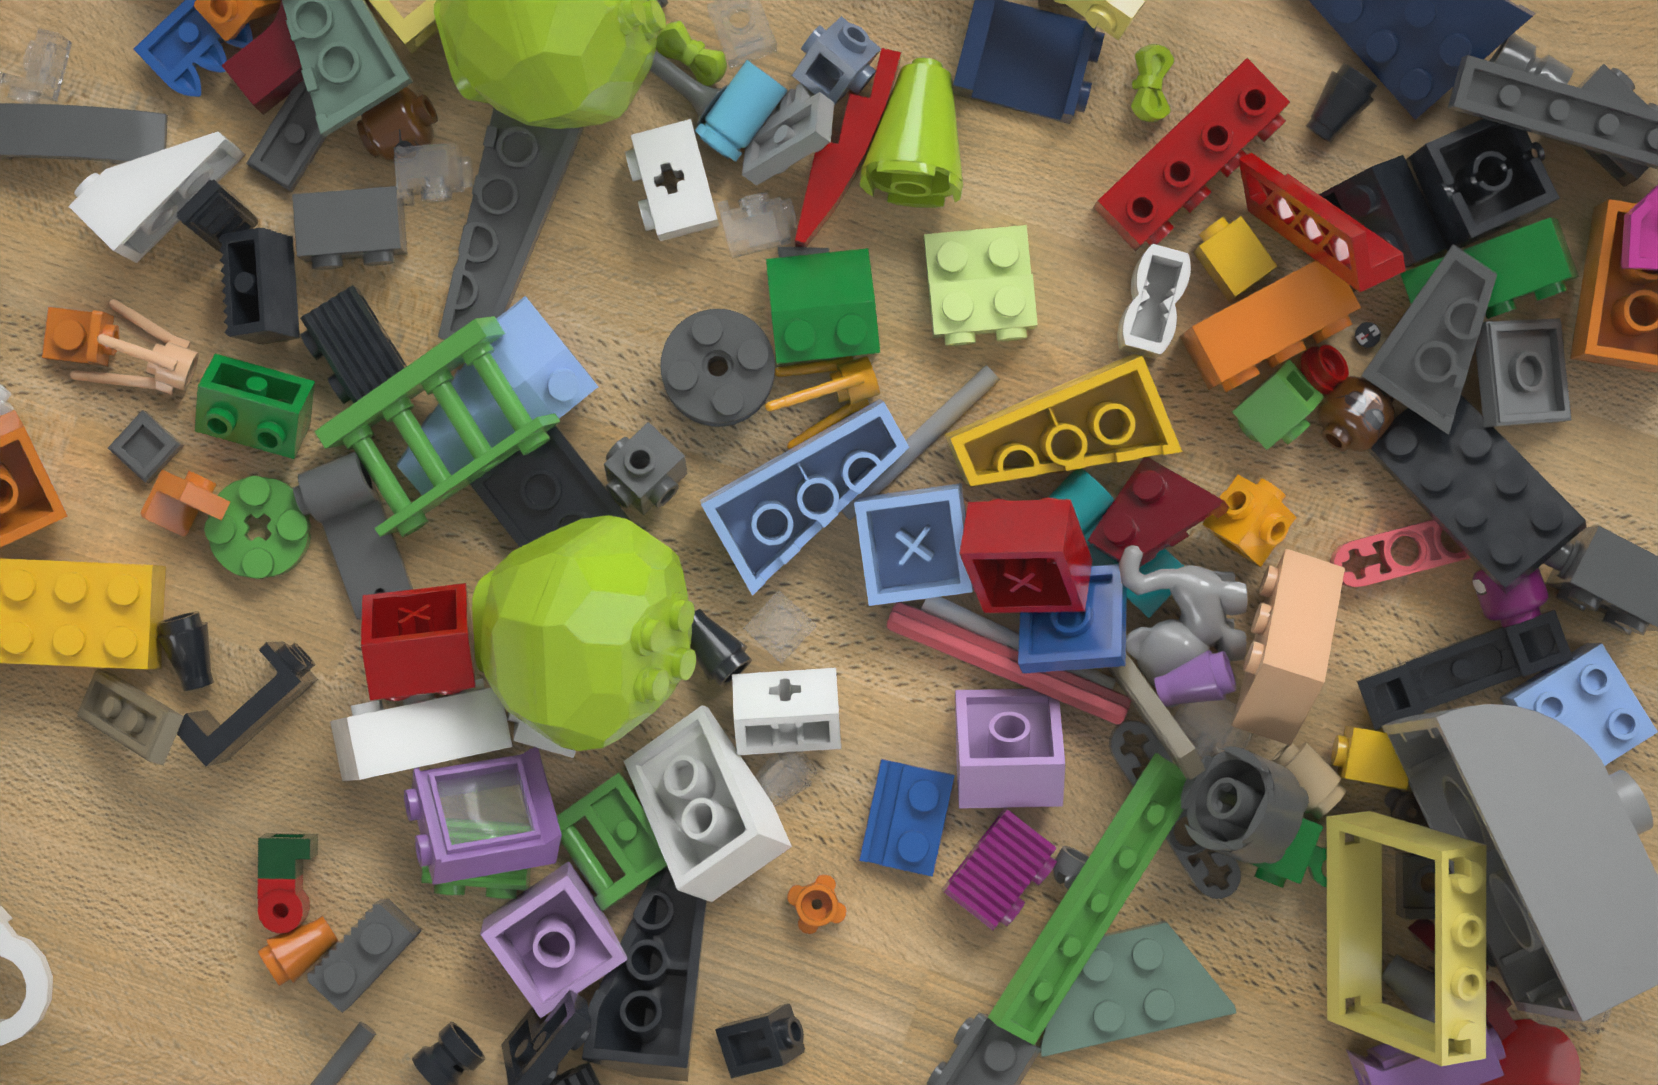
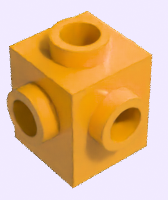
M1238 474L1227 490L1219 496L1229 506L1227 512L1218 519L1211 515L1204 520L1202 525L1224 547L1261 568L1276 545L1286 537L1289 527L1297 517L1282 503L1286 495L1275 485L1263 478H1260L1258 483L1255 484Z

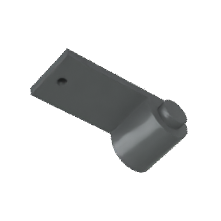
M356 452L298 474L299 485L293 487L296 503L304 516L312 514L315 520L322 523L356 618L362 619V595L413 589L393 533L380 537L375 530V527L388 518L375 483Z

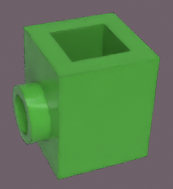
M1289 359L1246 396L1232 413L1238 418V424L1243 433L1252 441L1260 442L1268 450L1280 439L1288 445L1311 425L1305 417L1316 408L1324 396L1308 382L1303 373Z

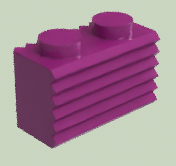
M1004 808L949 878L942 890L991 930H994L999 922L1007 927L1025 904L1019 896L1031 881L1039 886L1056 865L1057 861L1051 857L1056 847L1011 811Z

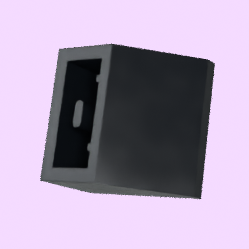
M1404 155L1374 165L1319 194L1403 252L1405 269L1447 249ZM1350 285L1353 293L1357 290Z

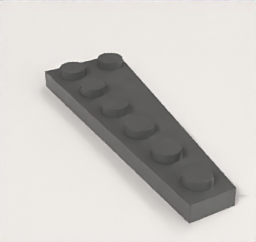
M493 108L490 125H487L483 142L484 150L479 172L475 177L472 189L473 197L466 225H464L460 240L459 257L453 270L438 334L440 339H447L476 318L495 316L497 319L509 309L584 127L552 129L530 126Z

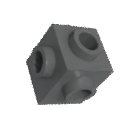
M649 422L632 438L623 437L617 441L607 453V461L604 463L608 482L605 485L607 491L621 506L628 508L632 504L642 515H645L654 505L657 508L664 506L679 488L677 483L687 475L685 455Z

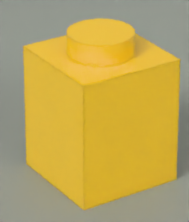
M1223 216L1198 234L1204 243L1198 246L1193 253L1228 301L1234 299L1278 267L1242 216L1230 224Z
M1345 726L1344 736L1336 735L1332 748L1331 764L1338 766L1337 774L1341 778L1407 790L1408 777L1387 733Z

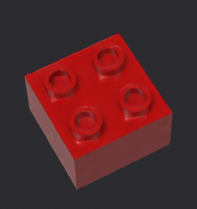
M1043 498L1040 500L1021 501L993 499L982 502H968L959 554L984 613L1085 612L1092 557L1071 499Z
M466 583L362 595L361 650L370 700L402 701L412 695L436 692L442 695H452L464 689L476 688L474 634Z

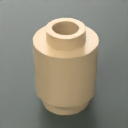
M1307 742L1298 747L1293 743L1291 746L1286 745L1271 760L1289 769L1297 778L1300 786L1307 791L1309 804L1304 814L1310 812L1316 819H1320L1347 792L1339 783L1341 777Z

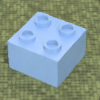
M962 483L860 497L854 502L869 606L973 592L974 588L959 554L966 518Z
M1602 643L1584 644L1571 652L1572 660L1544 669L1500 697L1504 705L1533 710L1567 726L1596 752L1604 766L1658 733Z

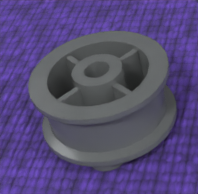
M708 309L692 314L674 328L665 342L660 368L666 393L679 412L690 420L702 425L725 427L743 422L763 406L773 386L775 359L769 339L753 320L732 310ZM722 361L728 366V370L722 376H713L708 371L711 363Z

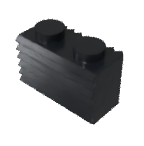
M254 228L222 234L218 241L223 244L219 249L223 254L219 261L224 264L220 270L225 275L221 282L226 285L222 290L226 295L222 302L227 305L223 311L227 315L224 323L228 326L224 333L232 338L261 345L299 339L293 236H287V234L277 233L265 228Z
M354 285L338 293L300 318L307 328L306 331L300 334L301 339L315 360H319L323 356L334 372L327 380L343 404L350 400L354 404L407 367L363 294Z

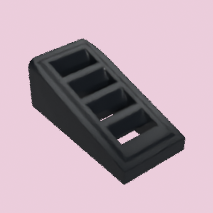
M214 179L209 180L177 212L178 215L176 216L185 226L218 252H220L219 249L223 245L218 241L222 234L253 229L258 224L257 216L231 191Z

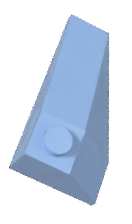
M526 296L497 318L505 334L491 344L495 350L491 355L532 420L536 417L556 413L557 417L561 418L598 388V385ZM465 363L461 370H457L451 384L492 448L515 431L473 365L468 367ZM438 404L435 410L429 413L421 428L449 473L453 475L472 462L474 458L444 410ZM408 446L397 462V467L420 494L424 495L434 486Z

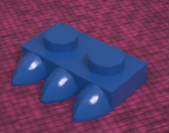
M184 0L133 48L171 89L190 97L201 96V81L195 69L198 65L212 72L225 73L226 71L221 65L227 61L225 51L221 45L225 40L194 7L196 0ZM249 23L245 25L234 39L225 42L239 48H244L253 41Z

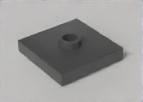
M1561 318L1483 322L1475 347L1484 428L1572 421Z

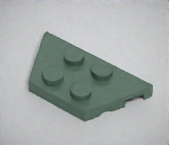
M1164 920L1104 934L1045 1027L1043 1038L1041 1037L1039 1045L1042 1048L1040 1053L1042 1057L1232 1015L1237 1012L1232 1001Z

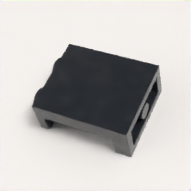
M284 641L266 642L259 648V651L276 669L277 674L222 724L208 710L190 712L184 715L177 735L205 767L227 762L318 680L310 671L315 666L314 661L297 643L294 642L290 646Z

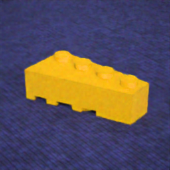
M1137 354L1126 356L944 435L962 479L969 486L1182 452L1144 357Z

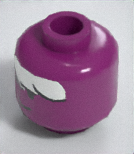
M1539 567L1507 594L1482 569L1477 570L1472 578L1484 616L1491 621L1500 620L1502 627L1515 625L1539 616L1541 614L1539 607L1543 606L1548 600V592Z

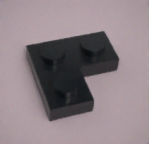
M569 990L549 1015L540 1018L533 1007L527 1012L501 1044L508 1085H550L557 1074L558 1064L570 1049L575 1051L580 1048L590 1033L592 1021L586 999Z

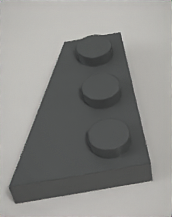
M1453 244L1361 376L1449 435L1497 273Z

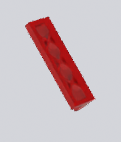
M1252 152L1238 158L1248 212L1357 291L1362 292L1406 271L1403 252L1290 174L1283 175Z

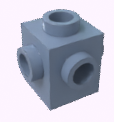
M841 16L827 30L819 25L811 33L801 47V50L806 55L791 76L814 94L821 92L836 105L850 90L858 95L866 87L876 73V70L870 64L881 48L870 40L868 34L861 27L849 23Z

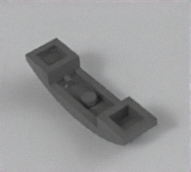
M0 103V159L12 160V157L110 161L113 164H122L166 149L168 115L93 106Z

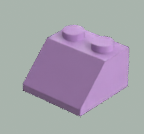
M1031 689L955 690L959 809L1063 806L1065 755L1060 702Z
M569 861L518 895L516 899H512L484 918L480 933L540 1018L551 1012L569 990L576 994L627 960V956L604 912L600 910L594 901L595 897Z

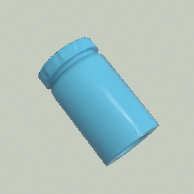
M746 60L706 115V123H700L695 131L700 135V139L727 159L730 157L737 161L742 154L740 149L748 146L788 90L756 65Z

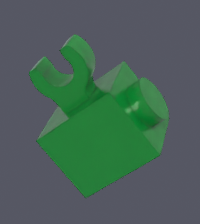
M1303 818L1295 839L1286 849L1282 859L1271 864L1266 862L1251 864L1257 867L1254 877L1283 888L1287 879L1301 884L1308 867L1311 878L1319 885L1327 888V877L1323 875L1321 870L1323 862L1327 860V847L1316 846L1323 826Z

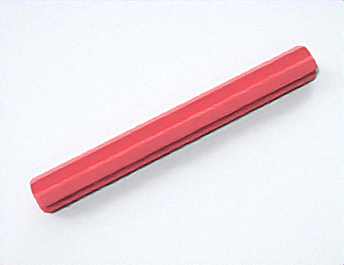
M897 602L889 615L887 628L894 633L1108 722L1120 725L1128 713L1131 700L1127 695L1066 670L1022 673L1018 665V650L910 605Z

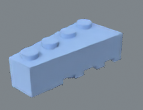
M879 399L700 499L701 506L752 596L776 571L788 563L811 538L837 517L844 507L858 494H861L910 447L885 402Z

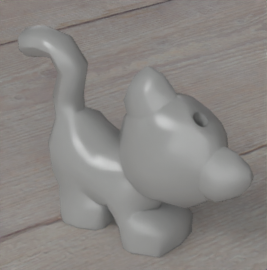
M1134 545L1125 548L1119 563L1121 583L1136 595L1159 589H1170L1174 600L1181 610L1179 620L1168 619L1157 623L1151 628L1138 627L1126 636V651L1137 659L1138 668L1150 685L1155 687L1154 679L1156 677L1169 673L1208 651L1210 647H1214L1218 652L1224 651L1229 661L1244 660L1246 654V634L1242 630L1234 629V619L1226 618V615L1233 616L1246 613L1247 609L1246 584L1235 582L1234 572L1211 571L1200 566L1186 565L1178 569H1160L1143 575L1139 572L1143 552L1138 546Z

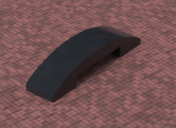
M1551 610L1541 613L1533 619L1507 627H1499L1447 645L1369 675L1356 682L1374 730L1382 728V725L1392 721L1425 713L1424 710L1519 676L1525 677L1572 660L1573 657L1556 611Z

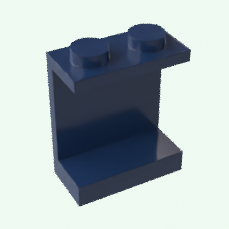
M975 0L952 87L953 94L1070 124L1075 111L1085 112L1092 82L1083 80L1087 62H1098L1105 33L1096 31V28H1092L1087 21L1005 0Z

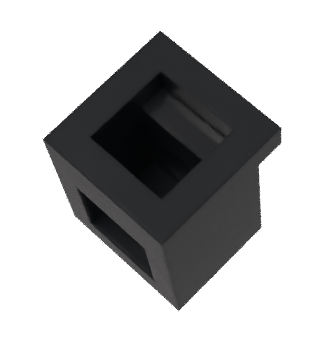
M1410 852L1395 853L1396 915L1405 920L1435 919V888L1431 891H1424L1421 887V878L1424 874L1428 872L1435 874V860Z

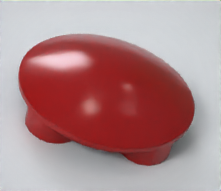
M1538 1019L1514 1020L1518 1028L1504 1040H1501L1506 1058L1499 1060L1504 1076L1480 1084L1579 1085L1581 1076L1579 1056L1572 1041L1556 1026Z

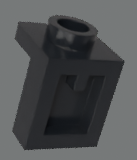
M789 1003L780 1005L768 1013L725 1023L715 1029L731 1079L784 1066L805 1052L803 1028L798 1018L794 1016Z

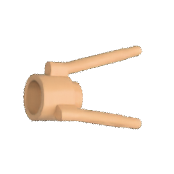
M111 299L109 301L111 309L164 342L166 346L157 343L151 351L105 334H100L97 337L98 343L147 361L146 372L155 375V378L82 370L71 371L70 377L73 380L155 389L170 395L173 394L175 388L186 391L193 378L199 358L198 352L189 349L191 341L172 335L132 308L127 307L116 299Z

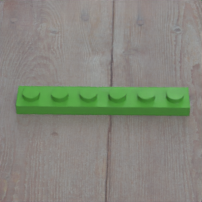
M1158 753L1154 754L989 1014L988 1018L997 1026L1035 1045L1184 810L1181 809V794L1187 778H1185L1177 765Z

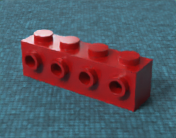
M1246 58L1100 197L1093 208L1135 252L1145 242L1149 246L1152 244L1158 245L1175 228L1168 220L1176 212L1184 207L1191 213L1212 193L1206 184L1219 171L1228 178L1240 166L1238 158L1247 155L1243 149L1256 136L1265 142L1286 122L1280 113L1290 104V101Z

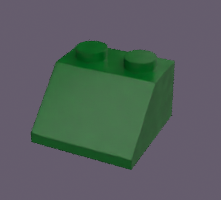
M868 248L766 259L777 364L881 353Z

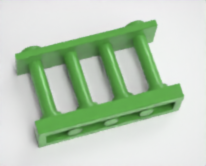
M495 316L472 320L314 431L325 449L345 445L347 450L354 449L394 514L375 527L380 537L399 532L403 538L419 530L429 522L425 516L426 513L520 450L523 455H526L550 440L546 432L561 422L556 413L539 416L532 420L491 355L495 351L491 344L505 334ZM464 362L468 367L472 365L475 367L515 431L492 448L451 384L454 380L451 371ZM424 390L427 395L434 394L474 458L472 462L453 475L449 473L411 412V409L414 407L411 399ZM384 418L387 422H394L434 488L412 503L371 439L374 435L371 427Z

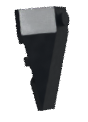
M668 866L649 879L635 908L633 918L620 943L627 956V960L605 974L599 989L596 990L588 1009L592 1024L590 1033L584 1042L582 1060L636 1077L688 1082L707 900L677 890Z

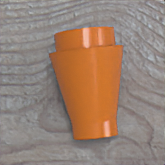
M321 916L317 920L295 928L290 932L266 939L268 945L258 950V953L277 984L281 986L290 979L295 983L339 940L325 918Z

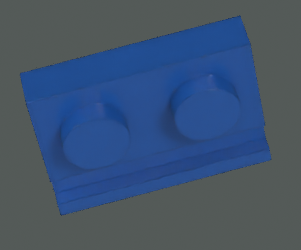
M881 759L859 861L933 877L955 775Z

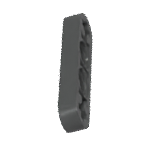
M1127 720L1113 729L1109 737V748L1127 780L1134 787L1143 771L1136 778L1132 768L1142 765L1133 753L1128 752L1123 755L1119 747L1125 743L1122 735L1125 731L1130 730L1134 735L1141 733L1145 735L1147 740L1141 744V749L1149 760L1152 759L1155 753H1158L1173 763V761L1148 725L1139 721ZM1183 810V811H1182V813H1181V815L1179 816V818L1177 819L1176 823H1177L1181 818L1187 816L1186 810ZM1175 823L1165 839L1194 885L1201 893L1213 899H1223L1232 895L1237 890L1241 881V871L1236 860L1215 851L1207 852L1212 861L1219 867L1227 864L1229 871L1224 875L1226 884L1223 887L1219 888L1214 883L1205 885L1203 879L1209 874L1207 867L1200 858L1191 865L1188 856L1203 852L1206 848L1198 843L1191 846L1180 844L1174 835Z

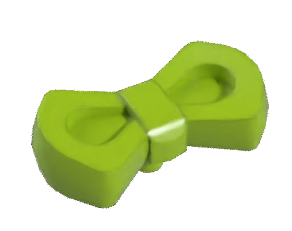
M670 22L666 25L665 29L659 31V36L656 38V48L662 56L681 61L691 69L698 82L705 86H711L723 78L727 70L725 54L722 51L705 49V44L702 41L692 40L683 22Z
M1149 44L1140 48L1135 53L1139 75L1137 79L1132 81V88L1138 91L1132 101L1131 108L1140 120L1157 122L1165 118L1171 111L1162 92L1163 77L1174 63V57L1165 46Z

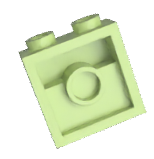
M1027 225L924 234L933 338L944 337L945 346L976 343V334L996 333V341L1026 339L1027 330L1035 329L1038 325Z

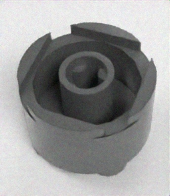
M1239 747L1222 748L1225 751L1213 757L1207 755L1202 758L1201 761L1205 771L1191 780L1187 778L1181 794V809L1187 812L1189 826L1185 825L1190 837L1207 849L1245 863L1257 864L1266 862L1271 864L1282 859L1286 849L1293 842L1300 829L1303 814L1309 804L1308 793L1300 786L1294 774L1281 764Z

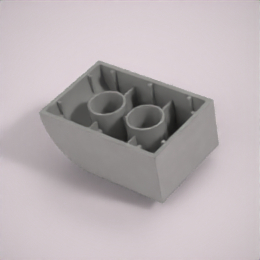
M1501 704L1468 706L1409 716L1381 726L1395 749L1408 777V783L1430 829L1487 845L1486 945L1518 1011L1584 1022L1658 985V874L1638 836L1652 829L1653 816L1643 792L1626 771L1619 770L1609 775L1596 752L1570 728L1544 714L1517 706ZM1449 860V868L1452 874H1454V861Z

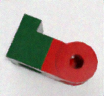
M266 833L258 838V916L263 926L271 932L279 934L290 932L303 923L309 914L310 901L308 895L303 890V859H312L318 855V834Z

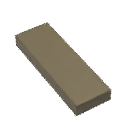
M1127 653L1126 666L1107 667L1185 778L1191 780L1205 771L1196 748Z
M100 669L94 672L77 713V716L145 760L159 765H164L184 717L116 675Z

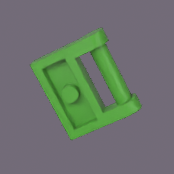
M617 773L557 815L562 834L560 842L597 894L594 901L602 912L667 867L643 806L621 773ZM585 817L625 873V876L615 883L574 826Z

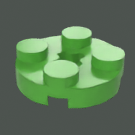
M253 475L229 484L217 495L230 501V504L222 521L208 515L204 532L209 540L211 551L226 569L239 576L264 579L283 575L302 560L310 546V514L304 516L300 511L292 486L278 479ZM266 514L271 519L267 528L272 534L267 540L256 537L252 541L247 535L250 530V526L247 524L249 518L253 516L259 519Z

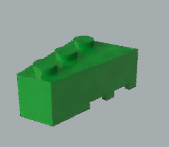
M1552 217L1463 250L1497 273L1485 313L1487 319L1517 309L1514 300L1534 293L1536 300L1540 301L1567 291L1564 282L1579 277L1559 220ZM1444 257L1400 273L1410 303L1414 301Z

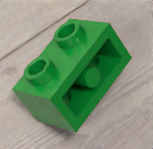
M215 353L197 387L195 432L295 459L311 425L315 381Z

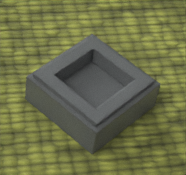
M142 410L111 443L108 449L145 483H150L184 445L147 411Z

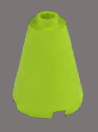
M916 58L912 61V64H907L901 68L860 172L859 186L867 194L874 197V190L877 188L888 193L887 202L915 208L943 207L945 205V197L952 195L954 202L960 200L963 177L952 75L948 70L942 68L941 62L931 58Z

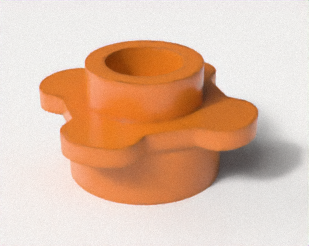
M827 874L819 875L814 883L804 887L794 885L788 892V902L796 907L800 917L798 927L806 934L815 933L819 926L826 925L829 922L840 923L846 916V907L838 901L834 891L836 882L833 877ZM819 899L822 902L821 908H813V900Z

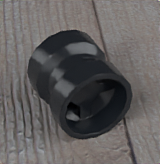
M449 1022L439 1032L438 1042L434 1043L431 1047H422L412 1057V1061L418 1071L431 1085H459V1077L465 1070L474 1071L485 1061V1056L479 1046L461 1027L454 1022Z

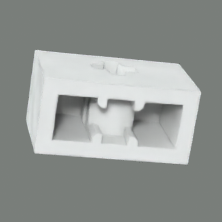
M691 119L632 134L631 139L634 149L625 151L632 181L642 179L647 199L638 201L645 230L656 229L659 240L664 241L719 226ZM673 170L676 178L684 177V180L677 183L678 192L668 195L665 186L657 187L656 184L664 181L663 172Z
M836 668L732 674L737 755L841 749Z

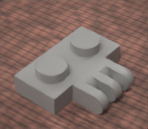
M801 83L796 86V90H788L765 121V125L759 129L745 148L742 176L757 186L772 176L783 173L791 165L811 153L822 150L831 141L834 102L821 92L814 94Z

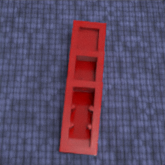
M881 48L870 98L849 94L838 144L830 142L822 150L815 152L795 237V247H807L837 209L863 165L890 98L902 52Z

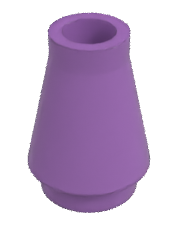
M1208 650L1169 673L1154 679L1158 697L1165 707L1176 704L1226 700V694L1237 690L1233 670L1224 651L1212 654Z

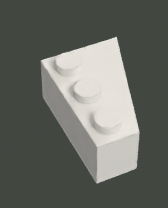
M483 679L475 680L476 688L464 689L452 696L434 699L433 693L412 695L403 700L404 706L385 710L383 709L382 699L352 705L351 717L330 721L342 781L361 780L512 747L505 708L492 688L485 689Z

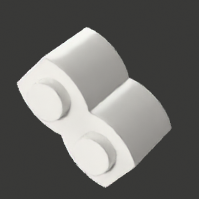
M1152 244L1141 256L1134 268L1131 279L1133 301L1125 309L1118 326L1117 340L1119 350L1156 359L1169 346L1177 323L1175 303L1181 298L1189 282L1191 265L1188 253Z

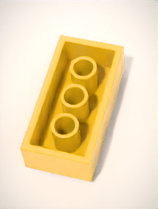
M0 558V663L161 669L162 645L157 636L161 634L158 623L164 619L166 566Z

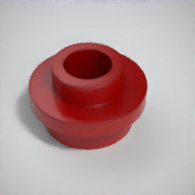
M1331 345L1313 346L1301 355V372L1308 382L1322 394L1329 395L1333 392L1336 385L1344 381L1349 375L1346 360Z

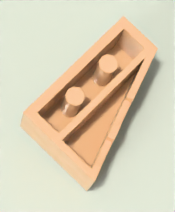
M1285 549L1277 567L1268 565L1259 589V595L1265 596L1264 603H1260L1253 620L1251 632L1255 633V638L1245 659L1243 668L1245 676L1231 726L1291 746L1325 683L1345 571L1344 567L1289 549Z

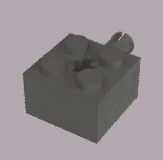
M1601 526L1586 527L1543 563L1553 568L1546 584L1559 590L1556 598L1561 602L1580 611H1585L1586 608L1594 611L1598 610L1605 614L1602 619L1604 624L1627 635H1631L1632 632L1644 635L1646 631H1658L1657 555Z

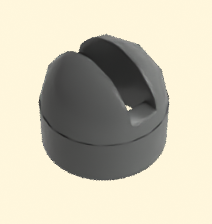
M1062 846L1055 859L1057 863L1053 868L1055 880L1059 884L1064 883L1065 888L1069 890L1089 856L1074 848Z

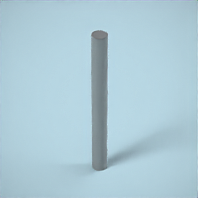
M985 365L906 440L910 448L861 494H858L841 512L849 520L853 519L856 516L854 502L860 497L878 495L1000 380L997 375Z

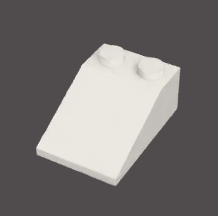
M215 132L107 168L100 175L98 173L91 174L77 187L74 192L77 198L69 207L114 252L137 263L180 221L176 217L178 215L177 212L209 180L214 179L219 182L245 154L220 132Z
M700 706L624 761L677 890L713 902L792 847L773 803L742 757L737 755L736 748L708 707Z

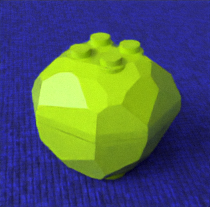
M437 0L434 4L435 20L454 84L461 95L468 100L491 104L496 110L526 125L552 129L600 125L619 118L628 109L649 73L656 51V37L659 36V31L666 27L665 15L657 0Z
M607 515L580 519L512 551L495 569L484 575L478 581L472 597L475 661L477 668L484 673L489 685L505 709L562 748L575 751L604 748L621 739L653 714L672 695L681 680H688L692 676L696 666V654L694 650L690 649L695 609L694 604L688 599L679 556L670 547L630 520Z

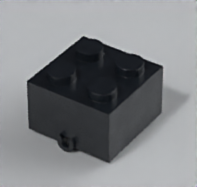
M1487 119L1478 120L1428 142L1406 159L1447 246V252L1453 244L1458 248L1465 247L1536 215L1560 199L1542 163L1545 159V152L1539 142L1532 143L1527 131ZM1532 149L1537 151L1538 157L1535 158L1532 155Z

